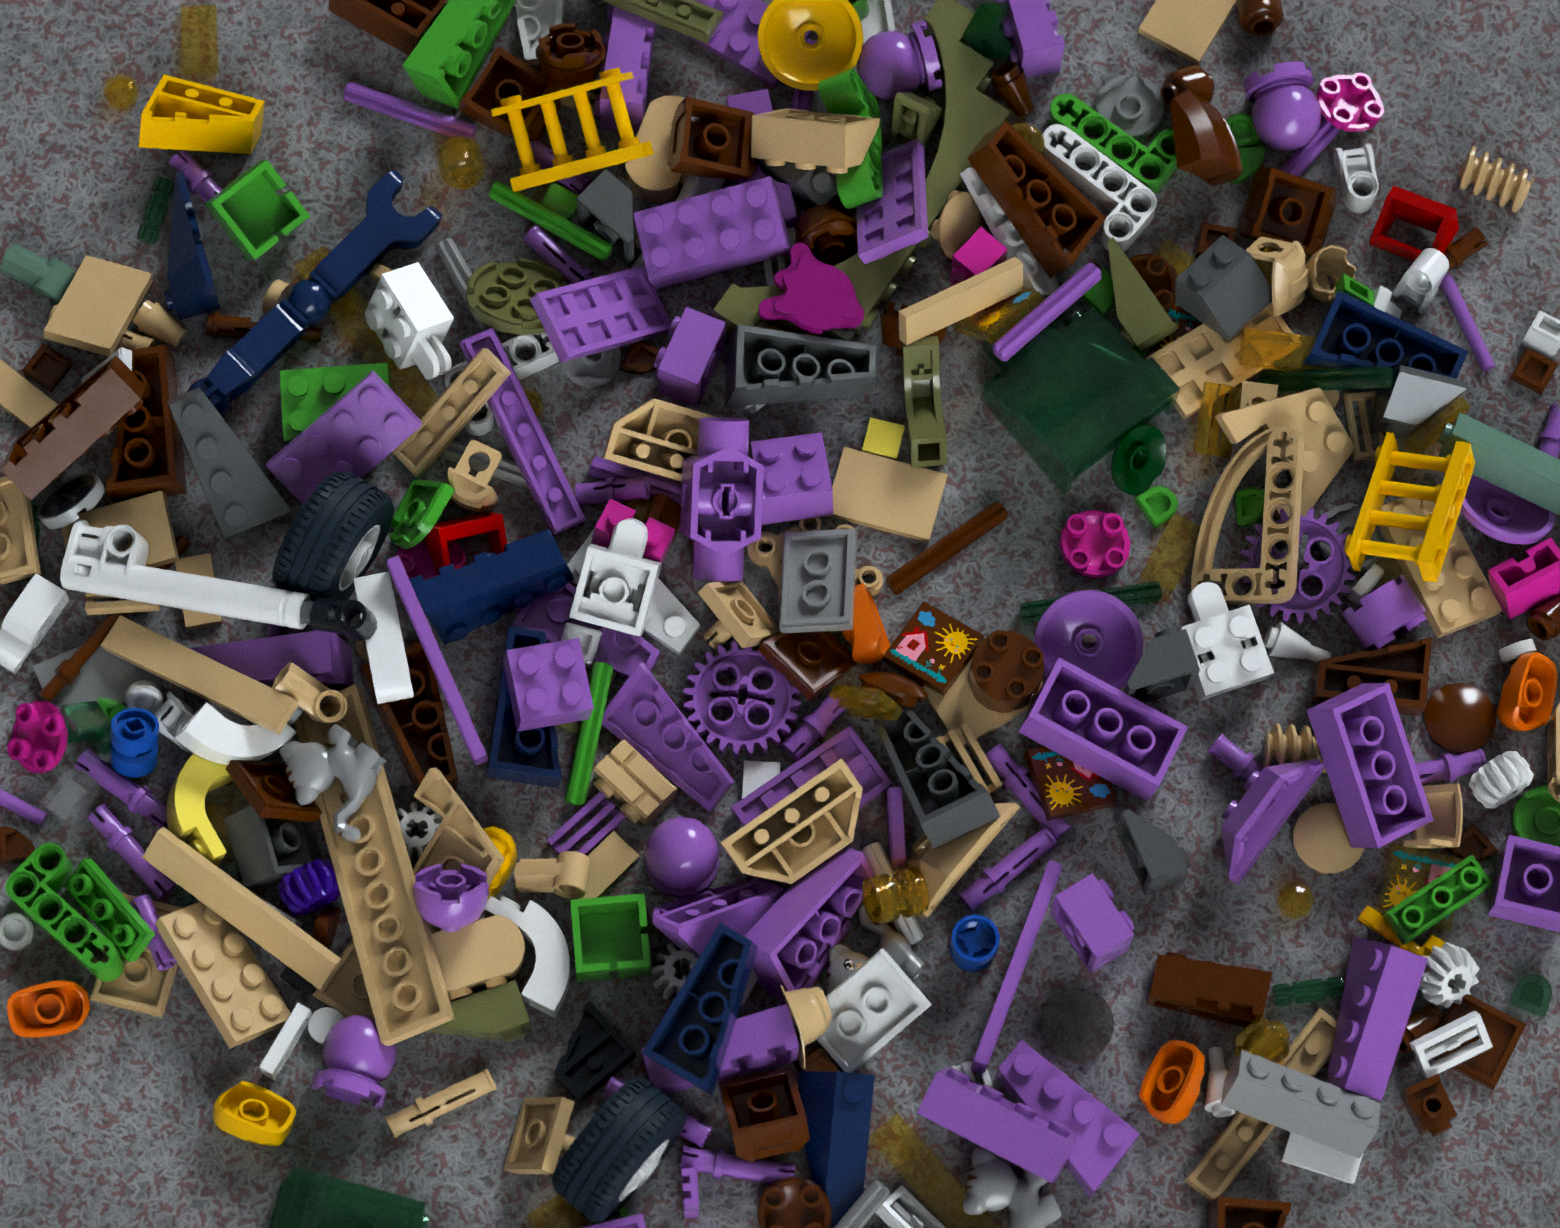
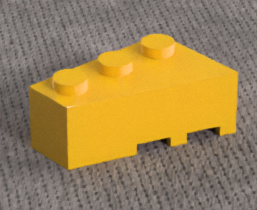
M163 74L141 113L139 148L251 154L262 133L265 101Z

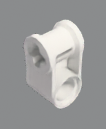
M1364 144L1362 148L1342 150L1340 147L1334 148V166L1337 179L1340 181L1346 207L1355 213L1368 212L1373 207L1379 190L1371 144ZM1354 190H1364L1368 195H1357Z
M1435 248L1424 249L1405 272L1393 291L1392 296L1403 298L1417 307V312L1422 315L1438 293V287L1449 269V261L1446 256Z
M169 691L166 694L168 699L154 714L159 722V732L176 743L181 749L193 755L194 753L176 740L175 737L192 718L195 711L180 697Z

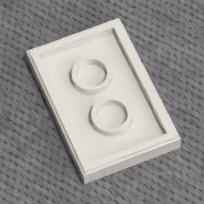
M882 947L826 996L832 1018L826 1032L816 1040L844 1072L853 1073L932 1004Z

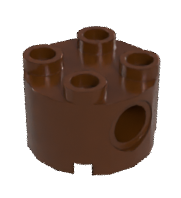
M997 630L989 637L983 639L974 651L968 674L969 684L976 700L988 710L999 713H1010L1012 710L1028 706L1038 693L1044 672V657L1041 649L1025 635L1011 631Z

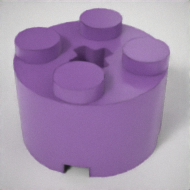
M1403 575L1399 576L1396 581L1393 579L1359 600L1360 605L1353 609L1350 606L1342 613V616L1365 651L1386 648L1396 639L1395 633L1400 631L1404 637L1427 620L1424 615L1427 612Z

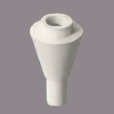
M1279 622L1276 627L1271 626L1264 639V646L1268 648V656L1294 659L1307 658L1318 663L1319 660L1331 658L1332 652L1311 645L1309 641L1282 622Z
M1212 1047L1207 1050L1210 1072L1205 1110L1213 1112L1215 1117H1228L1235 1113V1110L1221 1105L1224 1079L1228 1071L1225 1069L1222 1048Z

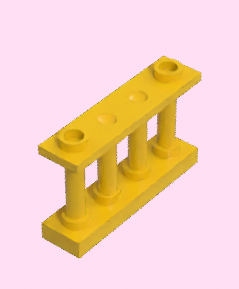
M618 67L600 72V80L524 101H522L521 95L500 100L502 107L492 109V116L508 114L522 168L519 169L521 176L510 178L513 192L654 155L651 141L640 143L639 138L634 137L620 82L634 79L633 73L621 74ZM604 86L607 88L621 140L618 142L619 149L610 152L606 151L605 146H601L587 91ZM572 95L588 149L585 151L586 158L577 161L573 160L572 155H568L554 100ZM539 104L555 157L552 160L553 167L541 170L539 163H535L521 109Z
M1386 433L1383 445H1379L1376 449L1375 469L1353 534H1348L1345 541V555L1349 556L1353 571L1360 572L1365 556L1372 555L1414 561L1415 565L1419 566L1423 581L1437 583L1476 464L1470 443L1456 441L1452 455L1448 454L1444 458L1399 452L1394 433ZM1395 466L1440 471L1445 474L1443 483L1438 484L1437 487L1391 481ZM1386 495L1433 501L1435 503L1433 513L1428 514L1427 517L1381 511ZM1376 525L1425 532L1423 543L1418 544L1417 547L1371 541Z

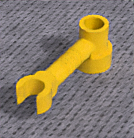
M1368 905L1358 918L1364 925L1390 940L1400 949L1419 956H1429L1432 953L1433 946L1441 948L1445 944L1438 937L1430 935L1423 946H1420L1415 941H1410L1403 946L1384 917Z

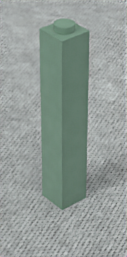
M1460 412L1453 424L1446 422L1437 442L1442 444L1438 457L1446 458L1448 454L1452 455L1456 441L1470 443L1476 462L1473 475L1560 516L1559 459Z

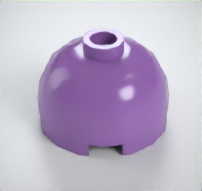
M436 864L416 873L413 886L414 901L421 917L427 922L439 927L443 931L455 932L480 918L486 907L489 894L485 872L467 864H460V870H442V864Z

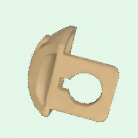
M1260 237L1246 249L1252 258L1273 262L1272 304L1274 316L1290 311L1304 300V292L1309 285V269L1306 268L1303 247L1298 241L1290 243ZM1264 247H1274L1277 248L1279 252H1262L1259 249Z
M471 440L456 468L449 467L446 472L447 484L455 489L451 500L462 508L474 512H486L496 508L498 497L494 489L488 484L502 460L501 452L479 441ZM475 453H484L490 459L488 468L478 472L476 477L470 475L469 460L471 456Z
M1459 783L1423 786L1434 821L1412 831L1414 840L1403 841V847L1415 848L1416 850L1460 847L1463 808Z

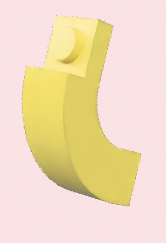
M193 754L184 764L170 789L166 807L167 825L171 833L183 842L188 840L190 847L214 865L219 866L227 851L207 817L205 797L209 792L228 784L233 779L226 770L228 765L211 762Z

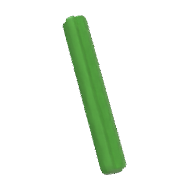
M496 181L492 185L488 195L491 199L601 261H606L613 249L612 244L518 191L513 192L512 188L500 181Z
M594 662L592 665L589 687L594 709L590 718L582 720L580 723L565 801L569 804L581 806L586 802L613 666L608 663Z

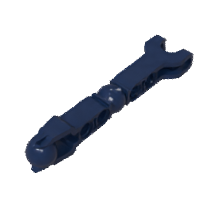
M397 170L388 172L369 190L364 220L309 273V279L301 280L294 284L287 294V299L284 298L271 309L231 349H228L208 376L192 383L186 393L200 387L219 414L224 417L230 409L231 402L252 388L262 375L309 330V324L317 323L324 319L331 309V304L334 305L373 268L375 263H378L391 250H409L422 245L440 225L443 214L435 207H427L416 216H403L398 213L392 202L401 191L404 179Z

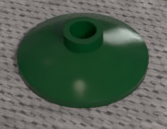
M1147 424L1134 426L1120 438L1115 447L1111 461L1112 478L1115 485L1127 494L1137 495L1149 490L1153 481L1163 472L1167 457V446L1163 434L1156 427Z

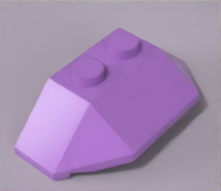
M1313 759L1268 766L1261 773L1256 770L1246 781L1243 788L1247 792L1239 803L1233 800L1226 808L1221 817L1225 820L1221 830L1228 877L1237 885L1246 876L1323 772L1325 765L1321 761Z
M762 878L751 879L746 884L733 883L710 888L653 908L652 923L678 948L693 954L698 959L719 923L745 936L786 892V889Z

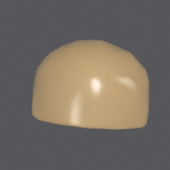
M1334 245L1324 247L1315 252L1306 263V268L1309 269V285L1307 288L1317 300L1324 303L1330 302L1336 289V282L1343 273L1355 279L1356 267L1347 260L1348 251ZM1327 275L1334 280V288L1330 290Z

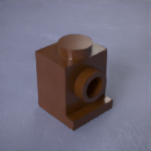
M1438 1074L1406 1088L1400 1095L1420 1136L1430 1132L1432 1137H1436L1453 1128L1451 1121L1458 1116L1440 1082L1441 1078ZM1430 1100L1435 1101L1439 1110L1437 1112H1430L1426 1107V1102Z

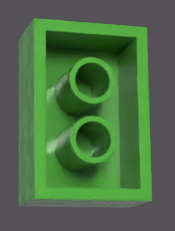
M388 363L280 370L284 443L286 445L289 444L372 370L393 391L392 372Z

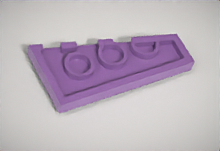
M569 582L562 589L548 592L534 599L530 605L520 608L512 627L545 632L546 643L561 641L566 622L602 631V636L594 662H604L612 665L613 672H616V675L625 679L629 678L639 663H644L652 673L660 656V651L641 636L569 618L577 589Z
M639 663L604 711L602 725L621 741L625 739L653 767L711 812L717 807L735 781L645 664Z

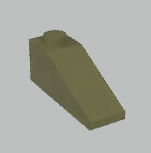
M898 92L894 99L890 139L902 145L918 138L925 149L941 122L943 109L939 107L936 101L927 96L919 97L914 93Z
M1112 237L1107 243L1118 320L1124 327L1118 332L1130 349L1137 345L1141 352L1145 353L1178 328L1119 244Z
M513 980L450 1002L455 1019L425 1032L495 1041L504 1038L505 1043H509L525 1037V1030L531 1029V1024L517 982Z

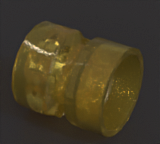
M917 867L894 871L893 878L888 874L868 877L862 883L864 907L874 925L897 921L900 915L904 918H909L928 911V889L925 879Z

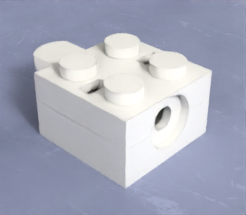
M416 262L382 274L364 315L370 329L376 332L383 343L387 356L393 359L399 370L417 365L427 380L449 373L452 366L451 357L442 342L454 317L420 264Z
M634 518L621 520L613 529L609 548L594 544L587 547L569 618L639 637L643 634L662 563L643 558L648 540V530L641 521ZM589 577H592L590 585H587Z
M1204 582L1197 585L1188 595V604L1195 623L1183 626L1178 631L1187 630L1200 669L1194 683V689L1199 701L1268 679L1274 674L1250 604L1229 611L1222 590L1217 584Z

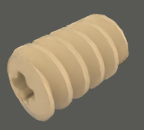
M1472 145L1458 175L1461 178L1460 188L1465 190L1471 183H1474V195L1477 196L1484 189H1487V201H1491L1498 194L1500 195L1499 206L1504 207L1512 200V212L1516 213L1522 207L1536 175L1530 181H1527L1528 170L1525 168L1517 176L1514 175V163H1510L1503 170L1501 169L1502 158L1497 157L1489 164V152L1487 151L1479 158H1476V146Z
M1274 723L1269 733L1266 729L1263 746L1264 768L1270 765L1272 759H1276L1277 765L1285 764L1287 760H1291V763L1313 759H1318L1324 764L1315 735L1312 736L1309 726L1304 725L1299 735H1297L1295 725L1293 724L1287 726L1284 734L1279 723Z

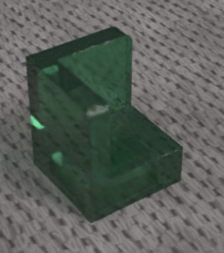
M1005 2L980 4L963 33L964 38L973 50L985 58L1007 57L1013 47L1001 32V22L1009 9Z
M96 701L61 705L60 712L65 719L68 732L67 743L91 740L100 754L109 753L111 722Z

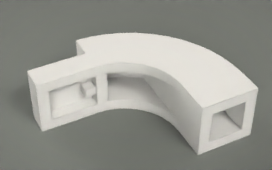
M206 702L196 711L175 739L194 754L211 762L228 765L231 760L259 761L273 754L297 733L290 726L297 720L303 710L297 707L280 735L257 724H236L225 718Z
M490 896L484 909L485 917L500 915L511 920L520 929L522 936L531 944L536 954L533 973L521 993L523 1002L555 1018L566 998L571 974L569 950L563 932L554 918L532 900L528 903L525 911L521 912L519 911L521 906L506 897H501L498 900Z

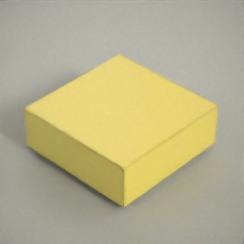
M870 417L862 451L897 461L905 425Z

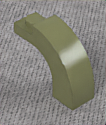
M926 336L907 346L902 342V394L911 468L947 465V435L941 403L938 336Z

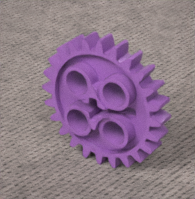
M1311 507L1306 516H1301L1300 514L1299 546L1302 535L1307 534L1309 539L1304 554V564L1309 567L1308 570L1302 569L1300 571L1295 596L1285 603L1269 604L1271 606L1269 617L1272 618L1278 611L1283 612V621L1285 623L1288 622L1291 614L1296 615L1299 624L1303 623L1304 614H1309L1311 619L1317 622V611L1322 610L1327 616H1330L1329 604L1331 602L1339 607L1343 605L1338 597L1339 593L1350 595L1351 590L1344 584L1345 581H1356V576L1347 572L1348 568H1352L1350 559H1347L1343 543L1346 541L1349 533L1337 535L1336 532L1340 522L1337 521L1328 526L1326 524L1327 513H1324L1318 520L1314 519V509ZM1283 508L1280 509V520L1275 521L1276 524L1285 523L1289 519ZM1255 525V529L1259 534L1258 538L1246 537L1247 542L1253 547L1252 550H1241V555L1250 560L1248 563L1241 564L1240 568H1260L1263 528L1261 525ZM1316 543H1325L1330 547L1331 554L1324 561H1316L1310 555L1311 547ZM1275 544L1272 547L1271 553L1274 559L1278 560L1286 556L1287 553L1279 552L1275 548ZM1271 566V569H1274V570H1275V569H1277V570H1279V569L1286 570L1287 567L1279 568V567ZM1245 577L1242 580L1244 585L1252 584L1249 577ZM1306 579H1319L1323 585L1321 593L1314 597L1305 595L1302 591V584ZM1271 587V589L1274 590V591L1278 594V589H1279V588H1272V587ZM1258 604L1257 608L1261 609L1268 604Z
M732 641L731 651L726 652L723 646L718 645V656L714 657L709 652H705L706 665L698 662L694 663V670L698 676H687V683L693 686V688H685L683 691V697L691 699V701L684 703V711L694 712L687 720L691 725L699 724L695 731L700 737L708 735L706 740L708 747H711L716 742L719 743L720 755H723L728 747L733 748L734 758H738L741 749H746L749 758H753L755 747H759L764 754H767V743L769 741L777 747L780 746L779 733L788 737L791 735V729L786 723L797 724L798 716L791 711L801 710V702L792 698L800 696L801 693L794 686H791L792 684L758 650L757 652L752 651V646L739 650L736 641ZM728 673L733 675L736 681L730 686H723L716 679L719 675ZM764 677L772 682V686L767 690H759L754 687L753 682L758 678ZM714 693L721 697L713 699L710 695ZM740 693L747 694L745 705L738 704ZM773 700L775 703L768 705L763 701ZM719 708H725L731 712L732 716L726 721H719L713 717L712 713ZM755 712H761L768 717V721L763 725H755L748 718Z

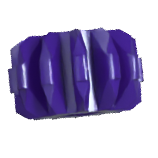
M315 859L311 863H304L303 866L294 868V871L286 874L278 884L280 897L285 907L294 916H306L310 912H317L319 909L327 907L330 902L337 900L340 895L333 865L330 860Z

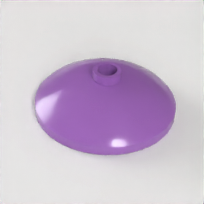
M1473 474L1461 507V513L1473 527L1490 538L1508 544H1531L1538 542L1549 534L1556 520L1555 513Z
M1097 590L1075 591L1057 599L1042 614L1034 635V643L1043 653V675L1045 678L1058 657L1120 690L1127 684L1143 655V634L1135 614L1117 597ZM1086 634L1093 635L1096 638L1095 644L1086 646L1082 641L1083 636Z

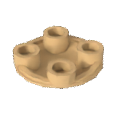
M952 191L948 195L947 203L943 207L940 218L936 219L931 227L932 237L935 240H939L944 254L951 260L953 255L980 227L985 229V220L970 192Z
M1320 803L1309 807L1299 816L1292 831L1293 845L1298 857L1309 868L1314 869L1319 874H1337L1350 869L1360 859L1364 848L1351 847L1337 803Z

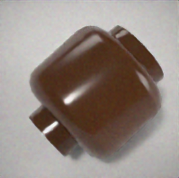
M1236 0L1235 2L1240 27L1252 35L1267 36L1273 33L1283 21L1281 0Z
M1189 65L1172 71L1165 77L1161 87L1162 101L1171 110V100L1184 91L1190 90L1211 102L1214 81L1204 69L1197 65Z

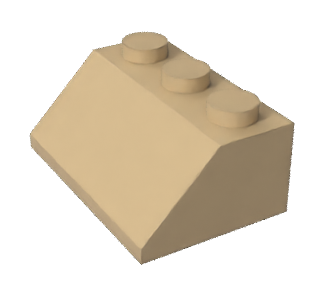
M789 108L752 115L751 158L764 159V165L785 166V162L795 163L796 169L814 170L816 165L826 166V172L847 173L849 167L862 164L879 127L880 118Z

